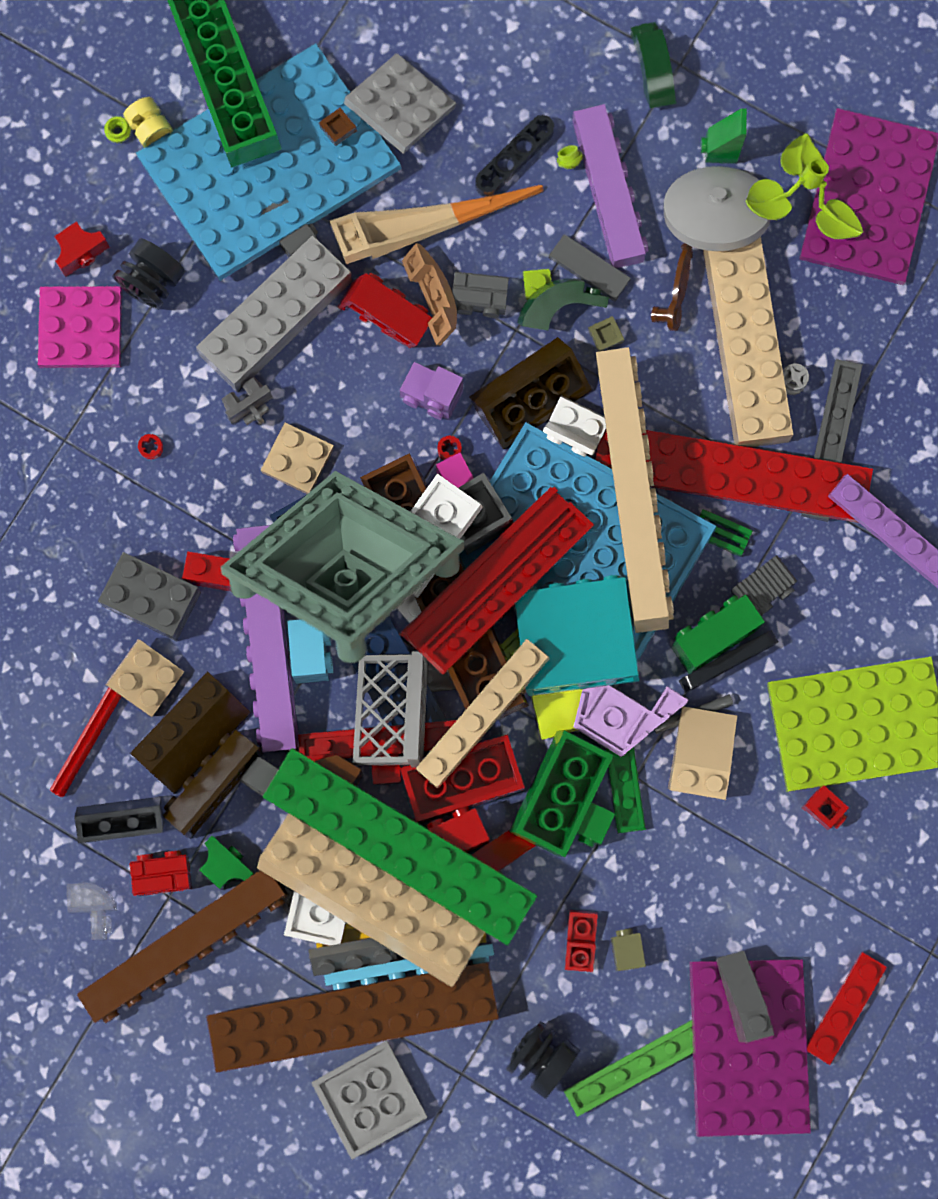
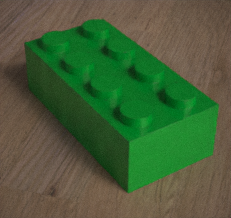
M565 730L557 731L509 832L556 856L566 857L614 755Z

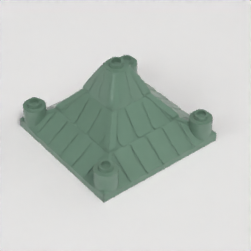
M334 471L222 565L221 570L222 575L229 579L231 591L235 597L247 599L258 594L270 600L273 604L287 610L290 614L300 620H304L307 624L336 640L338 657L347 663H354L360 661L366 655L365 636L390 615L393 610L400 606L408 596L421 587L425 581L434 574L439 577H450L458 572L460 566L459 553L464 550V541Z

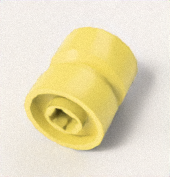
M144 97L137 100L124 112V118L131 129L136 130V137L144 148L173 131L165 116L160 115L161 111L152 97Z

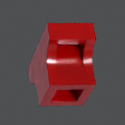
M77 221L54 236L61 247L60 256L55 262L65 277L80 267L85 268L95 261V257L110 248L100 231L88 233L80 227Z

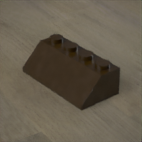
M557 337L469 396L483 423L504 450L513 444L525 422L537 428L550 419L561 395L575 402L590 392L592 388L572 348Z
M207 671L130 754L175 794L184 782L201 767L200 764L210 753L213 754L220 746L218 743L227 732L233 733L251 712Z
M237 730L233 733L227 732L218 743L221 746L214 755L210 753L200 764L202 767L201 771L196 777L192 774L182 785L184 791L178 798L173 796L163 808L166 812L162 816L190 839L237 786L254 757L260 758L264 754L254 743Z

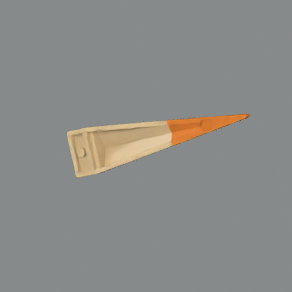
M537 185L498 195L449 204L400 210L355 212L331 220L330 224L346 264L369 256L375 259L541 193L544 190L543 185Z

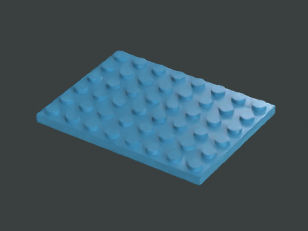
M316 43L256 79L282 150L231 168L210 111L207 109L136 153L137 158L220 281L278 246L281 239L305 224L310 225L401 170V164L380 134L344 104L345 97L350 92ZM338 108H341L354 123L357 132L335 147L320 128L319 122ZM285 197L289 201L280 207L262 214V211L272 203H282Z
M525 422L490 480L492 487L512 517L513 523L550 487H555L558 490L557 493L568 503L571 502L594 524L533 587L544 589L553 583H564L565 586L573 585L581 579H591L592 582L602 581L604 577L610 575H619L620 578L625 577L628 588L636 660L638 662L656 630L635 633L612 469L587 455L584 457L571 450L572 447L563 442L560 445L546 438L548 434ZM656 493L658 512H655L654 516L659 515L662 536V539H657V541L664 544L666 566H661L662 570L667 569L670 592L665 593L666 597H671L673 603L715 532L716 526ZM497 538L468 555L465 550L459 553L465 568L471 565Z

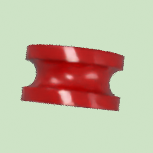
M146 434L140 438L138 450L144 458L153 460L161 456L164 446L158 436ZM151 440H155L154 444L158 446L157 450H151L150 454L145 453L147 449L144 447V444H150Z
M451 435L441 438L437 446L439 457L444 461L461 453L462 446L459 439ZM446 443L457 447V449H454L453 455L442 451V448L445 449Z

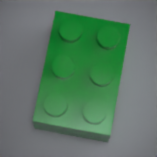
M746 594L741 598H738L737 595L731 597L723 603V606L720 608L721 611L715 613L714 610L708 612L700 618V621L697 623L698 626L692 628L689 625L676 634L677 636L674 638L675 642L671 649L688 674L705 666L748 638L765 623Z

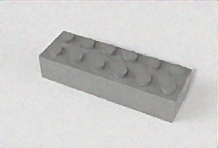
M312 235L196 346L199 356L236 392H239L245 382L253 378L352 282L351 272Z

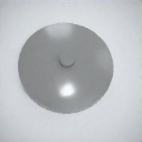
M713 166L688 172L669 187L664 198V219L669 230L682 242L702 250L729 251L747 246L764 234L771 220L756 215L745 202L750 188L759 180L753 175L735 168Z

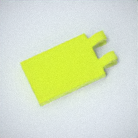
M583 689L531 696L542 740L554 737L557 731L565 730L568 733L577 731L574 728V723Z

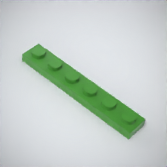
M692 1020L563 1090L576 1116L582 1115L692 1054Z

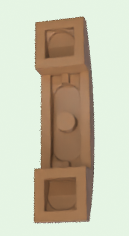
M416 243L403 258L402 262L410 281L418 282L433 316L428 326L436 345L441 346L456 329V304L451 288L438 264L421 244Z

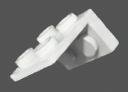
M561 395L543 432L548 434L546 437L548 440L561 445L562 442H565L572 446L571 450L584 457L587 454L593 456L606 429L605 417Z

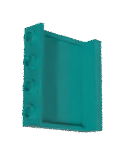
M610 575L604 577L602 581L592 582L591 579H581L573 585L565 586L564 583H553L544 589L532 587L515 604L520 646L528 639L550 658L525 687L528 696L640 681L625 577L620 578L619 575Z

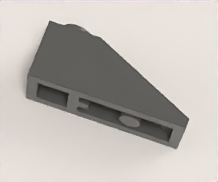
M740 951L716 958L738 1041L748 1043L773 1036L774 1032L767 1007L745 952Z

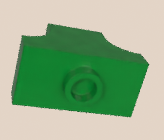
M211 836L204 843L209 855L206 863L199 871L219 889L223 890L233 880L241 879L245 881L255 874L240 861L244 856L232 845L227 849L214 836Z

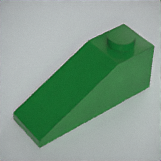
M741 108L710 126L706 137H701L700 152L705 153V163L737 164L746 137V108Z

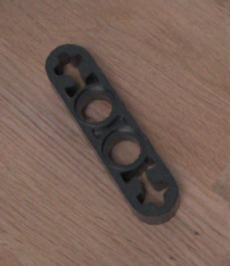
M538 115L533 118L478 173L475 180L477 192L484 197L496 194L552 138L554 133L553 120L547 115ZM538 124L540 126H544L546 124L547 132L542 130L536 136L535 140L533 136L537 133ZM520 141H528L532 148L530 151L522 153L518 151L516 145ZM502 159H509L512 161L513 167L509 171H503L498 167V163ZM493 169L497 176L492 180V187L486 186L483 188L482 180H490L493 177Z
M770 630L686 675L678 682L684 692L687 693L771 648L779 641L773 631Z

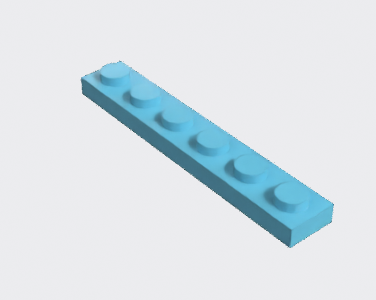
M493 944L477 946L470 957L473 965L490 962L489 956L494 955ZM406 959L355 970L335 972L324 975L326 986L332 985L333 990L349 988L350 981L360 980L361 985L378 982L377 976L388 975L389 980L406 977L405 971L416 969L417 975L428 972Z

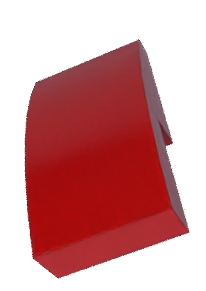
M569 910L565 970L593 972L598 912Z

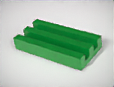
M702 509L699 517L744 535V538L716 526L714 533L741 545L738 548L713 536L708 543L741 557L753 531Z

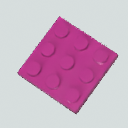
M121 286L40 287L39 368L121 367Z

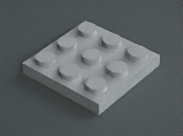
M397 53L349 93L344 100V104L403 154L454 110L456 105L454 100Z
M388 1041L381 1043L311 1082L351 1160L427 1118Z

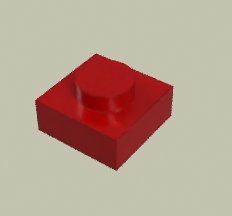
M392 754L390 756L399 757V754ZM372 765L373 785L401 783L400 765Z

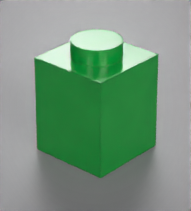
M591 802L576 834L579 836L578 841L591 848L595 844L600 846L615 813Z

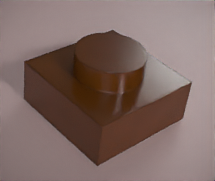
M338 108L319 122L320 128L335 147L357 132L356 126L341 108Z

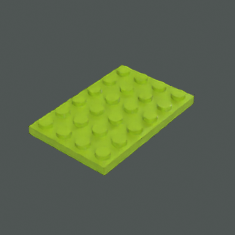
M932 657L767 683L786 792L938 768V688Z

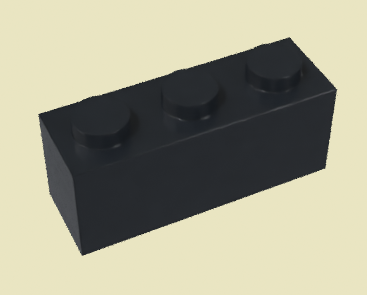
M161 797L77 807L74 818L78 844L163 833L164 817L162 816Z

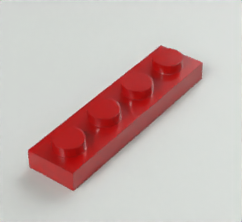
M863 952L859 954L807 1043L808 1053L831 1065L887 968L885 965Z

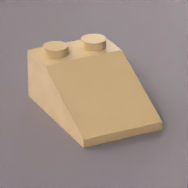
M684 706L681 708L668 784L669 790L726 800L737 722L736 715Z

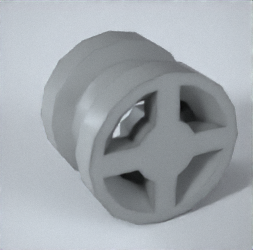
M794 363L788 365L783 371L786 393L788 395L801 393L809 381L808 370L801 364Z

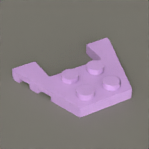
M611 685L583 689L574 728L622 757L661 723L665 722L672 714L687 704L689 699L667 686L653 709L650 710Z

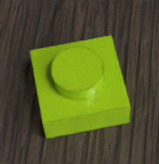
M550 269L523 271L525 300H528L540 287L551 282Z

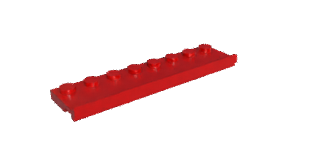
M550 487L401 631L400 635L412 644L443 675L594 526L571 502L568 503L557 493L558 490L555 487Z

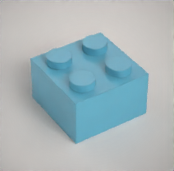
M304 620L288 621L291 669L295 683L329 681V673H334L331 653H327L326 646H331V637L307 624Z

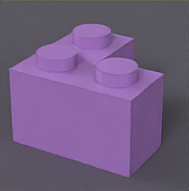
M414 362L400 388V397L410 407L417 408L420 406L428 410L427 413L433 418L441 420L443 417L449 420L463 393V377L439 366L436 371H433Z

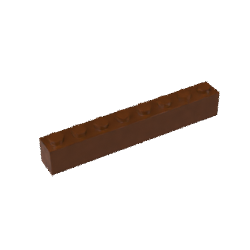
M260 870L76 995L94 1023L104 1021L107 1024L120 1015L117 1010L126 1004L131 1008L143 1000L141 994L148 989L154 992L167 983L165 978L172 973L178 976L189 969L191 966L188 962L197 956L202 960L214 952L212 946L220 941L225 944L238 935L237 929L243 925L249 928L262 919L260 914L265 910L269 909L270 912H273L285 904L283 898L289 894L281 882Z

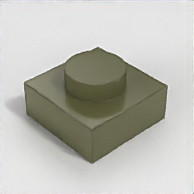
M613 316L588 327V331L599 352L607 351L624 343L625 339Z

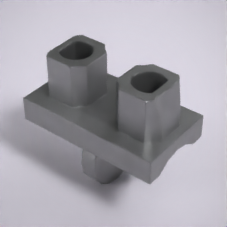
M253 377L243 385V388L249 395L247 398L240 401L234 392L222 398L226 409L225 413L232 425L243 418L246 425L256 420L261 426L265 423L262 415L269 411L265 403L273 397L267 385L263 386Z

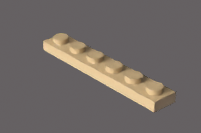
M526 639L416 769L439 788L550 658Z

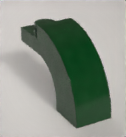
M656 22L630 27L631 37L641 65L644 94L649 108L676 104L671 61L662 29L658 28Z
M558 279L540 287L528 298L521 309L517 323L524 327L548 331L553 315L561 307L571 303H582L607 308L609 297L601 294L602 289L586 286V290L583 291L585 282L581 279Z

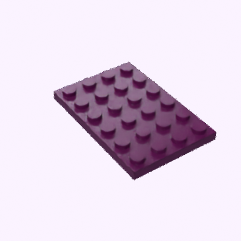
M837 108L824 156V161L829 166V172L824 178V181L827 183L824 193V204L826 205L830 199L844 202L857 216L863 233L853 238L832 239L820 231L816 223V216L822 211L819 208L820 188L818 187L799 260L904 285L938 147V133Z
M803 960L748 961L766 1004L774 1032L773 1036L748 1043L738 1041L717 961L690 962L696 1136L811 1133Z

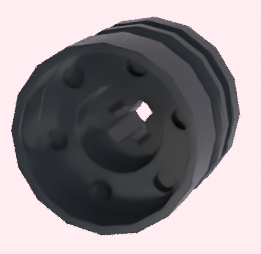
M139 238L129 252L136 265L123 261L120 266L124 272L116 270L112 277L132 298L158 310L163 304L159 297L166 299L169 296L162 283L175 287L186 271L177 260L163 249L146 239Z
M540 1021L534 1028L527 1031L516 1046L506 1070L512 1074L519 1064L522 1065L524 1068L519 1074L518 1079L520 1081L523 1080L530 1072L534 1074L535 1077L530 1088L546 1099L570 1068L580 1049L566 1039L561 1041L556 1047L551 1045L556 1031L552 1029L543 1039L540 1035L545 1029L546 1024Z

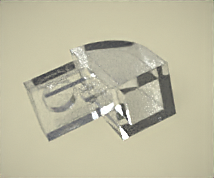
M67 884L68 913L91 912L92 940H107V933H111L112 925L111 917L106 916V911H117L114 897L108 890L95 884Z

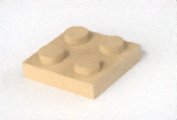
M284 423L261 468V473L308 494L314 489L334 450V445L290 424Z
M138 639L105 685L147 715L153 717L184 671Z

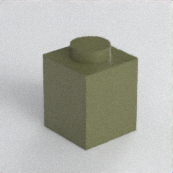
M633 928L616 931L617 937L610 938L616 972L646 967L640 933L633 934Z

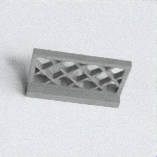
M412 651V655H365L359 661L353 751L354 765H411V767H417L423 761L428 660L419 651ZM366 663H378L383 668L372 680L365 674ZM397 663H408V671L400 679L390 671ZM388 673L396 683L384 693L376 683ZM401 686L407 692L406 699L397 706L389 696ZM374 687L382 696L369 706L364 701V694ZM387 700L395 709L382 719L374 710ZM364 706L367 708L365 712H363ZM372 713L380 723L368 733L362 727L363 720ZM400 713L405 718V725L395 733L387 723ZM385 726L393 736L381 747L372 737ZM369 740L379 749L371 757H361V748ZM397 740L404 746L403 757H391L386 750Z

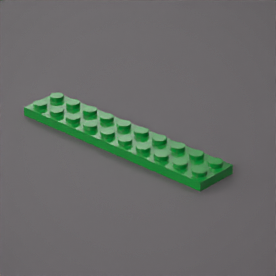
M291 748L262 797L507 946L538 896L294 748Z

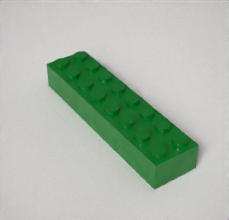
M167 0L231 168L282 150L225 0Z

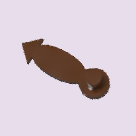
M683 243L681 246L682 252L676 269L673 297L669 309L654 306L651 312V321L654 323L667 322V327L670 331H677L680 327L682 318L681 305L687 289L691 258H693V247L686 243Z

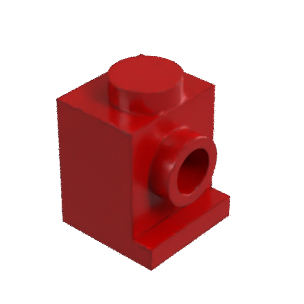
M824 785L819 787L801 807L827 830L832 827L837 829L847 819L844 813L849 809L845 803ZM823 805H827L830 808L831 812L829 815H824L821 812Z

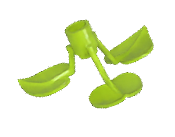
M808 133L793 140L781 155L780 161L784 171L790 175H799V180L793 187L784 193L783 188L777 182L770 179L759 180L752 185L745 201L747 206L756 215L769 220H778L790 213L792 205L787 198L801 185L807 189L819 187V208L822 211L817 214L816 223L820 231L832 239L853 238L863 233L857 216L844 202L830 199L826 205L824 204V193L827 185L824 178L829 172V166L813 145Z

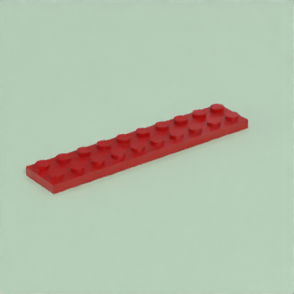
M605 429L598 444L596 461L612 469L607 431ZM646 430V433L642 434L648 436L650 459L646 460V462L651 461L654 486L650 487L807 513L855 523L859 522L831 500L828 495L846 474L868 492L870 491L872 468Z

